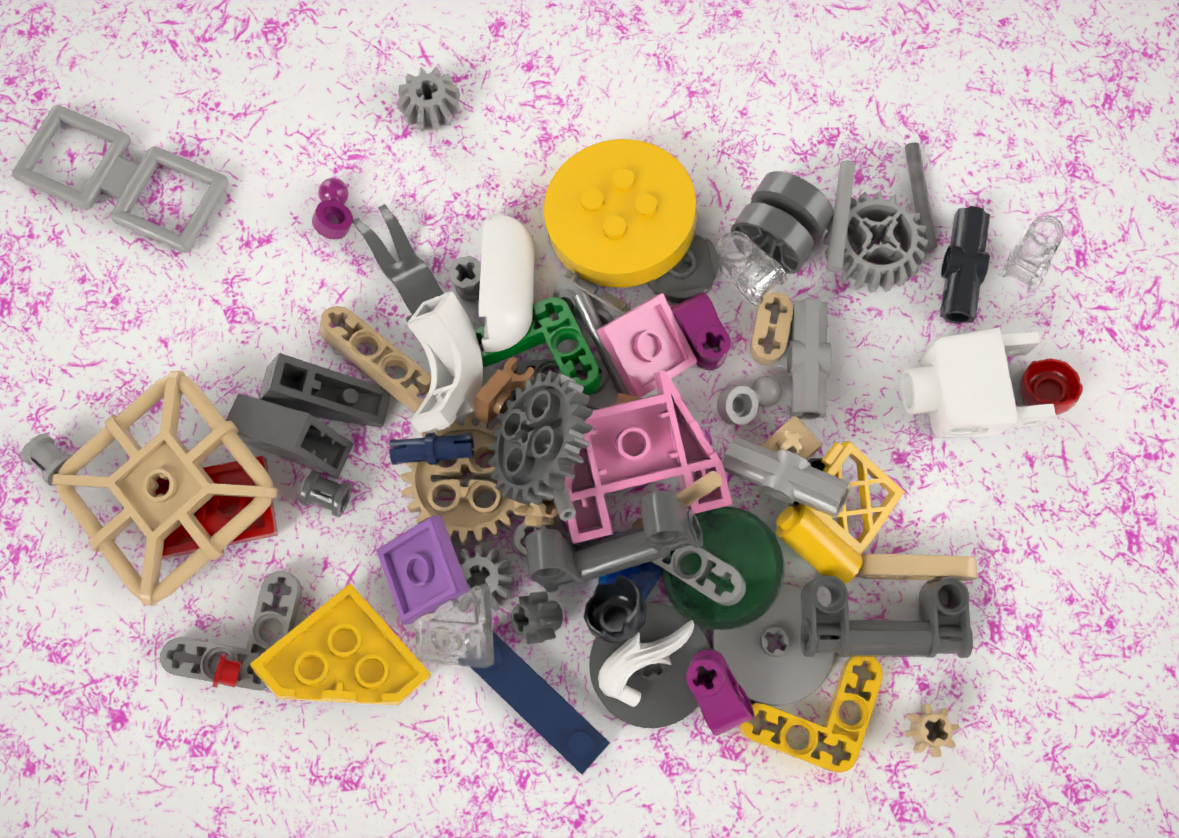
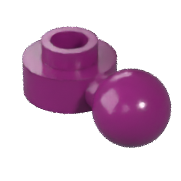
M328 178L320 184L318 195L321 202L317 205L312 217L314 229L328 239H341L345 237L353 222L351 211L344 205L348 199V188L338 178Z

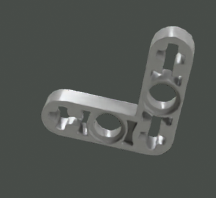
M285 571L273 572L264 579L246 649L188 638H174L169 640L161 650L160 662L166 672L173 675L213 682L215 674L211 668L212 660L217 654L226 652L231 656L232 660L242 662L236 687L258 691L270 690L262 680L261 684L258 683V676L252 674L253 669L250 663L263 654L256 653L258 646L269 649L294 629L302 596L300 581ZM286 580L285 585L291 588L290 595L282 596L279 606L282 609H288L286 616L274 611L266 612L268 605L275 608L277 606L278 595L272 593L273 587L280 586L282 581ZM271 619L279 620L283 627L281 637L277 641L266 642L261 635L263 625ZM184 645H186V653L202 656L201 664L182 662L179 669V662L173 660L174 652H181Z

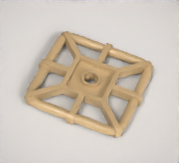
M170 371L168 375L157 380L119 415L112 414L104 422L106 426L66 460L59 469L58 474H53L52 484L56 485L60 499L89 536L91 548L94 552H101L125 586L134 596L140 599L143 605H157L159 601L173 594L211 559L216 561L224 554L223 549L267 510L272 499H277L278 489L273 487V481L268 472L237 435L238 428L232 421L224 419L199 386L186 376L183 371ZM182 394L186 396L213 430L190 451L177 436ZM164 397L160 433L141 448L131 435L129 427ZM115 439L130 457L110 477L76 475ZM221 444H224L256 486L215 484L201 467L200 463ZM159 477L165 480L169 479L170 485L166 494L156 495L155 493L159 487L156 482ZM74 487L109 488L124 509L103 527ZM214 495L254 497L251 503L212 537L194 516V513ZM133 522L136 523L147 538L142 578L115 543L116 537ZM182 524L200 548L159 582L164 539Z

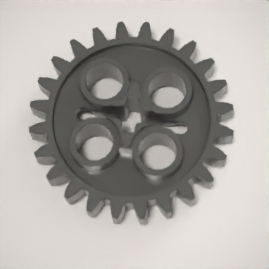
M549 371L547 375L538 373L536 381L530 378L526 380L525 390L516 388V400L514 402L511 400L506 401L508 412L498 416L502 424L500 428H496L492 432L498 437L497 441L489 446L490 450L495 451V455L488 462L489 465L496 467L491 474V478L498 481L495 488L503 491L504 497L528 506L530 503L541 505L543 498L550 501L553 499L554 489L562 492L565 490V477L575 478L572 467L574 463L583 464L584 460L579 455L580 450L590 445L588 441L583 440L584 434L593 429L592 425L585 423V420L593 413L592 409L585 407L590 397L582 393L584 387L576 383V380L553 371Z

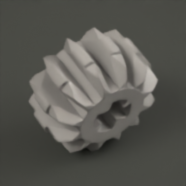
M420 67L417 77L407 73V84L399 85L398 93L400 98L397 102L400 112L404 114L405 121L409 125L417 123L418 129L422 132L428 125H432V128L438 132L440 122L451 126V115L459 114L460 110L458 102L460 98L459 88L453 84L452 77L449 74L441 76L440 70L437 67L430 74H426V71Z
M476 545L475 557L473 558L470 557L466 549L460 550V555L465 561L462 565L460 564L469 592L459 597H463L459 608L466 612L474 601L477 615L484 614V602H489L490 607L494 611L499 610V604L494 597L499 595L503 599L508 600L511 597V593L501 587V585H510L515 582L513 575L501 574L511 566L509 560L505 559L496 563L499 557V550L493 548L487 557L484 558V548L482 545ZM477 571H480L483 576L486 572L490 574L485 579L487 586L483 589H479L477 585L474 588L470 587V584L474 582L472 575Z

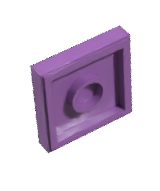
M442 515L429 517L376 550L402 625L412 624L469 592Z

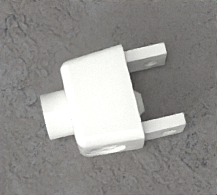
M997 327L938 338L922 355L920 367L905 368L902 372L901 395L906 412L909 415L929 413L932 432L938 438L998 437L1009 428L1044 424L1056 415L1054 404L1016 407L1006 358L1008 356L1027 355L1041 343L1039 331L1002 335L1000 328Z

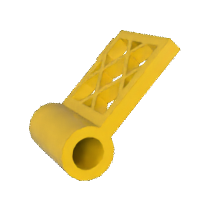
M843 441L842 444L835 442L821 462L826 465L823 472L843 479L842 464L848 456L857 464L858 480L849 482L851 486L859 485L861 509L846 510L845 504L837 516V522L832 519L835 517L800 503L796 507L789 506L784 509L776 520V536L823 577H837L844 584L850 582L859 572L863 562L861 555L905 492L850 441ZM879 483L888 492V495L880 506L871 507L869 484ZM862 514L863 531L856 540L848 532L847 516Z

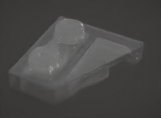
M484 583L475 586L462 596L441 605L439 609L415 620L417 659L420 662L486 668L494 664L490 584Z

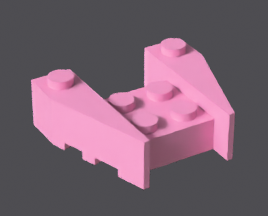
M666 371L653 373L658 395L593 410L592 415L585 420V423L592 425L593 429L584 434L583 440L590 443L589 447L581 449L579 453L584 462L583 464L574 463L572 467L575 473L574 479L564 478L566 488L576 510V516L566 521L569 537L573 544L613 534L604 494L677 476L682 491L709 472L715 471L722 478L721 486L687 508L696 514L732 505L723 463L706 440L702 429L681 399V395Z

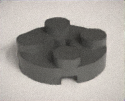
M694 234L692 243L682 258V262L690 263L691 267L686 268L683 273L670 269L661 277L646 283L647 286L654 292V295L663 293L666 300L673 303L683 302L701 292L707 294L712 288L719 268L718 254L713 243L707 238L704 240L701 236Z

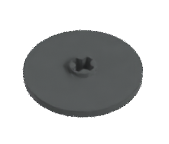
M646 602L647 614L645 624L638 631L640 633V643L662 639L693 619L673 606ZM694 620V629L688 641L669 656L671 665L657 663L661 667L660 671L657 674L650 671L647 675L642 673L645 668L644 666L630 676L626 685L641 692V699L635 707L605 695L600 689L598 681L599 671L604 662L626 641L609 643L595 637L589 657L590 678L599 700L609 712L621 721L636 727L661 728L683 720L698 707L699 704L688 687L686 674L693 656L700 650L710 649L704 632ZM701 666L699 674H708L711 678L712 670L707 671L704 666Z

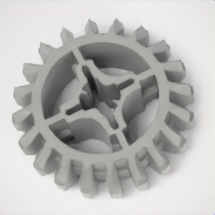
M881 190L875 193L873 199L866 192L860 194L858 201L851 197L847 233L852 236L851 241L856 244L858 254L851 248L848 235H846L842 266L844 273L841 279L842 282L847 281L850 277L855 279V290L859 289L863 283L868 284L870 293L875 292L879 284L885 292L890 291L894 284L900 287L906 283L907 277L915 276L919 270L918 265H921L926 258V254L923 252L928 247L929 241L923 238L926 233V226L916 225L920 219V213L909 214L907 212L910 207L909 202L902 204V206L896 204V194L891 196L888 201L883 199ZM833 219L828 225V232L823 239L824 244L828 246L830 244ZM893 230L900 238L902 249L900 248L901 244L894 238ZM881 235H884L878 245L874 244L869 250L867 249L872 239L877 240ZM829 247L825 251V258H828ZM874 261V262H878V263H880V264H882V265L872 264V263H869V262Z

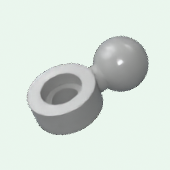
M762 376L753 382L751 388L740 385L726 387L720 393L717 401V410L721 419L728 424L745 425L750 423L758 412V405L769 407L779 401L782 395L781 385L774 377ZM733 400L735 401V409H734V410H733V407H732Z

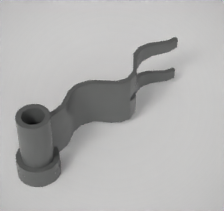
M383 204L378 208L389 229L400 261L396 262L378 235L359 218L353 220L352 223L367 242L382 272L394 284L412 314L406 318L408 323L422 302L444 293L429 267L414 252L397 218L388 209L386 204Z

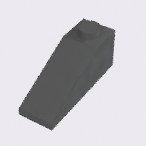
M279 353L266 368L258 399L309 413L316 418L382 427L384 426L391 394L381 386Z

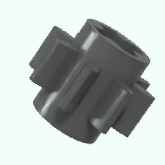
M546 591L533 592L529 596H520V604L514 607L511 616L512 625L516 633L527 635V644L542 643L545 640L555 639L554 631H557L563 622L562 609L557 601H548Z

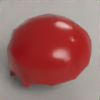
M1053 358L1032 361L1023 372L1019 386L1023 402L1027 406L1054 404L1056 415L1063 414L1074 407L1083 391V385L1080 382L1078 373L1067 362Z

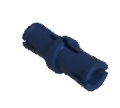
M433 432L426 433L425 437L391 439L389 442V446L393 447V449H389L392 465L415 462H428L429 465H438L439 460L473 459L475 453L472 450L474 449V439L471 432L437 436Z

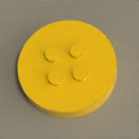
M633 139L603 141L577 152L555 173L547 188L544 200L545 225L555 254L573 274L576 272L581 279L605 287L623 288L638 286L666 274L686 254L696 230V194L686 169L674 156L664 149L651 143Z

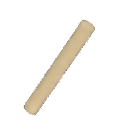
M711 471L677 493L676 496L688 507L721 486L722 478L717 472ZM642 517L633 522L632 529L643 526Z

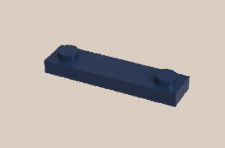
M490 628L462 656L461 659L579 773L583 774L610 744L598 730Z

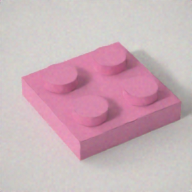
M663 293L655 295L596 330L631 396L641 398L656 388L653 373L666 371L671 379L698 362Z

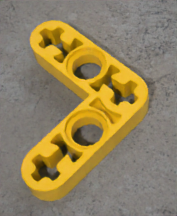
M850 657L845 661L824 726L769 705L756 703L752 704L754 714L756 716L759 711H762L765 722L778 725V717L785 720L778 730L777 743L771 741L775 734L774 732L760 729L757 735L752 733L753 725L748 722L739 725V729L744 737L755 743L828 771L839 773L848 771L854 767L858 759L883 676L881 664L874 657ZM863 662L867 664L866 671L872 674L871 680H863L859 688V692L867 693L866 700L858 694L845 693L846 686L850 689L856 687L858 675L852 673V668L861 666ZM844 701H853L860 709V718L854 725H847L840 719L839 707ZM794 725L805 728L809 736L808 743L802 750H794L788 745L786 740L787 731ZM818 732L824 735L820 740L822 744L836 746L838 741L842 743L841 750L847 753L846 760H838L836 765L832 763L833 756L821 750L816 752L817 759L811 757V753L817 746Z

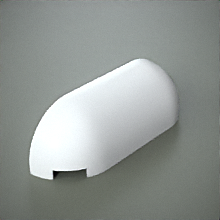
M502 214L489 215V219L484 220L479 317L485 316L484 337L482 338L485 352L502 351L517 344L528 332L533 315L534 241L528 229L520 221Z

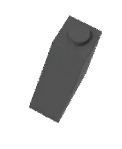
M239 393L226 418V421H232L238 428L237 435L244 443L336 479L339 478L354 443L309 413Z

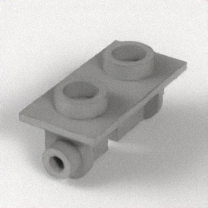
M566 272L564 276L560 275L552 296L563 299L568 304L572 314L583 320L572 297L587 291L603 326L631 310L627 307L628 303L626 301L623 302L607 291L601 297L596 296L595 294L599 287L581 279L576 272L574 274Z

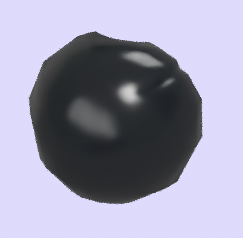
M617 575L614 583H599L596 586L593 597L586 603L583 618L593 636L609 643H619L632 638L643 627L647 614V605L636 582L623 575Z

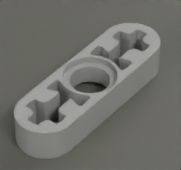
M693 545L676 549L672 557L668 556L652 561L718 604L724 606L734 605L745 594L746 583L743 576L735 568L700 547L695 548ZM690 553L698 554L702 560L700 570L693 575L683 574L680 567L683 557ZM712 564H716V566L711 570ZM710 571L724 580H727L731 575L730 582L735 586L732 593L724 591L719 596V586L707 579ZM705 580L704 586H701L700 583Z

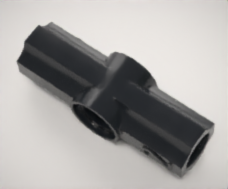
M974 206L958 208L954 215L951 242L945 252L941 267V277L945 279L940 317L949 323H972L976 319L980 285L985 280L990 260L989 253L985 252L990 214L986 213L984 208Z

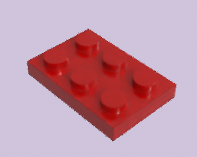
M263 455L257 456L256 459L268 472L267 459ZM238 461L203 467L215 484L256 486ZM159 477L156 481L159 487L155 493L156 495L166 494L169 490V479L165 480ZM214 495L194 513V516L212 537L251 503L254 497ZM273 499L267 510L227 546L278 535ZM182 524L164 539L162 559L191 554L200 548Z

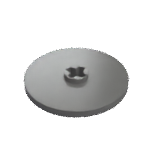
M764 581L746 586L743 598L734 605L723 606L714 624L712 635L713 649L724 656L738 684L744 689L749 700L757 703L780 706L800 701L811 695L822 685L833 665L835 653H815L812 657H806L802 652L800 640L802 589L794 585L778 581ZM777 633L781 636L779 644L783 649L769 652L766 649L769 642L764 636L770 637ZM820 636V639H828V640H831V637H830V636Z

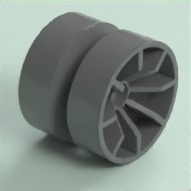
M769 172L753 193L751 203L744 207L732 225L731 236L737 246L754 261L776 272L794 274L800 271L813 251L814 242L818 241L833 219L834 210L827 197L808 181L787 172Z

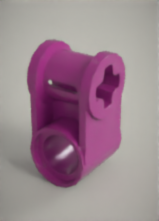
M701 292L670 307L698 361L696 363L697 366L710 371L721 367L726 360L731 340L717 316L715 307L708 295ZM705 344H708L710 348L718 347L717 353L712 349L705 350Z
M714 649L698 651L690 662L686 681L700 706L702 715L711 732L718 736L754 719L755 714L750 700L744 689L738 684L724 656ZM701 666H704L707 671L714 669V677L711 679L708 674L700 675Z

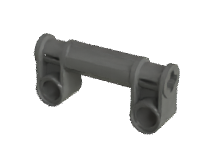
M670 491L653 492L640 499L639 505L643 526L580 546H575L560 531L555 529H541L529 533L525 538L529 576L532 581L537 582L547 592L552 593L557 591L560 585L573 581L584 583L588 580L665 558L670 555L671 551L693 545L695 548L703 545L702 530L695 513L689 510L675 493Z
M833 576L811 580L805 584L801 591L802 625L800 640L802 652L806 657H812L815 653H837L840 657L934 658L936 654H957L960 658H968L973 649L968 589L964 583L955 578L928 582L919 592L920 621L849 620L848 590L843 581ZM820 586L826 587L831 593V602L828 607L823 606L818 601L817 590ZM940 588H943L949 596V604L946 608L941 605L938 599ZM820 636H830L831 640L820 639ZM941 638H950V641H943Z

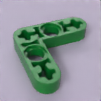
M551 297L533 304L531 326L526 335L517 344L502 351L481 352L482 365L487 367L546 342L560 373L576 380V383L584 387L583 394L591 395L597 391L601 384L597 362L568 304L561 298ZM555 313L559 319L552 321L548 315ZM536 319L538 321V324L540 325L539 329H535L533 321ZM485 325L474 329L479 345L482 344ZM572 339L578 342V346L572 352L562 353L558 351L559 344L564 340ZM579 362L584 373L588 376V379L584 381L577 377L574 365Z

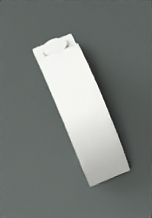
M452 291L422 302L407 323L423 346L431 368L429 392L410 420L418 433L435 428L443 430L450 426L457 416L473 412L475 410V396L482 389L483 365L479 342L466 311Z

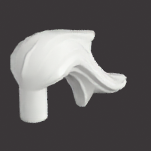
M693 620L688 621L674 633L656 641L640 643L639 632L627 640L604 662L599 671V687L603 693L635 707L641 699V692L626 685L628 679L634 672L649 664L663 663L671 665L669 656L688 641L694 629Z

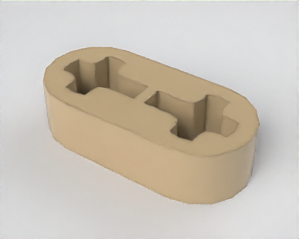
M781 292L766 294L761 299L756 311L750 342V354L761 365L777 363L782 358L787 347L793 315V304L791 299ZM772 304L779 305L778 309L782 312L779 314L775 324L769 323L771 311L767 310L770 309ZM767 333L773 334L772 346L778 348L773 349L771 354L764 353V347L758 345L764 343Z

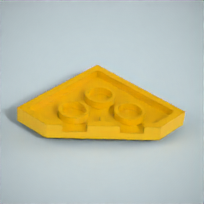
M351 583L250 663L253 671L276 698L285 700L400 705L431 677V673Z

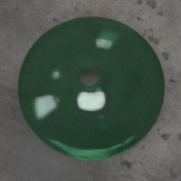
M720 507L696 513L695 515L703 534V545L700 548L734 567L743 576L746 583L745 594L738 603L724 606L661 568L666 594L679 613L688 620H693L699 626L713 630H733L749 625L770 609L780 593L785 573L784 556L780 543L772 530L760 518L743 509ZM675 550L671 551L669 556L672 557ZM696 553L684 556L680 565L683 574H696L702 565L701 557ZM712 564L711 570L716 566V564ZM710 571L707 579L719 586L720 592L718 595L721 596L724 591L732 593L735 586L730 582L731 578L724 580ZM705 580L700 583L701 586H704Z

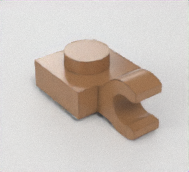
M512 357L507 360L503 371L498 369L475 396V418L489 425L497 414H504L508 410L506 401L513 400L511 391L516 390L517 387L525 389L526 380L528 378L533 380L534 369L530 367L524 374L518 375L514 373L517 368V359Z

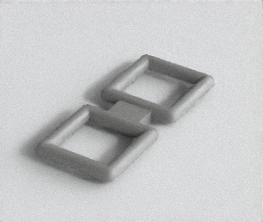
M61 105L53 106L13 169V177L24 184L85 210L90 209L94 205L101 192L118 199L110 214L111 220L114 223L178 251L189 252L227 188V177L157 146L149 148L140 165L122 158L131 142L128 134ZM62 122L111 143L82 192L32 171ZM158 164L210 185L181 235L130 213Z

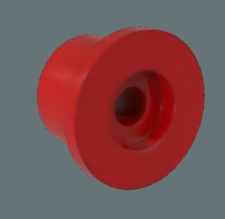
M222 654L215 672L213 687L217 688L219 684L236 687L242 662L227 659V654Z

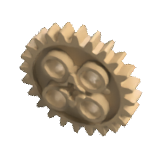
M467 415L464 425H458L457 420H455L450 425V428L436 429L437 436L467 434L471 432L474 439V449L472 450L475 452L473 459H457L453 466L447 468L440 467L439 465H429L428 462L405 463L406 466L412 469V472L403 473L400 478L403 482L412 484V486L402 490V495L405 498H415L407 506L410 513L422 510L416 520L418 524L431 516L442 515L450 540L457 533L462 545L467 544L469 534H474L478 542L483 543V531L489 530L495 538L498 537L496 525L499 523L508 528L512 527L508 514H514V501L504 497L503 491L495 488L497 483L481 481L483 479H492L491 474L496 467L493 466L485 469L477 465V460L482 454L488 452L495 454V451L490 450L489 446L497 441L498 436L492 432L494 429L501 427L500 423L494 426L492 430H489L488 425L481 421L478 426H475L471 415ZM422 432V436L425 437L427 432ZM465 472H471L473 479H476L470 480L468 487H462L460 480H457L463 479ZM432 476L453 478L450 480H440L437 482L431 481ZM450 490L456 493V498L452 505L448 507L436 505L435 500L440 492ZM483 491L493 492L497 496L495 503L489 508H480L475 505L476 497Z

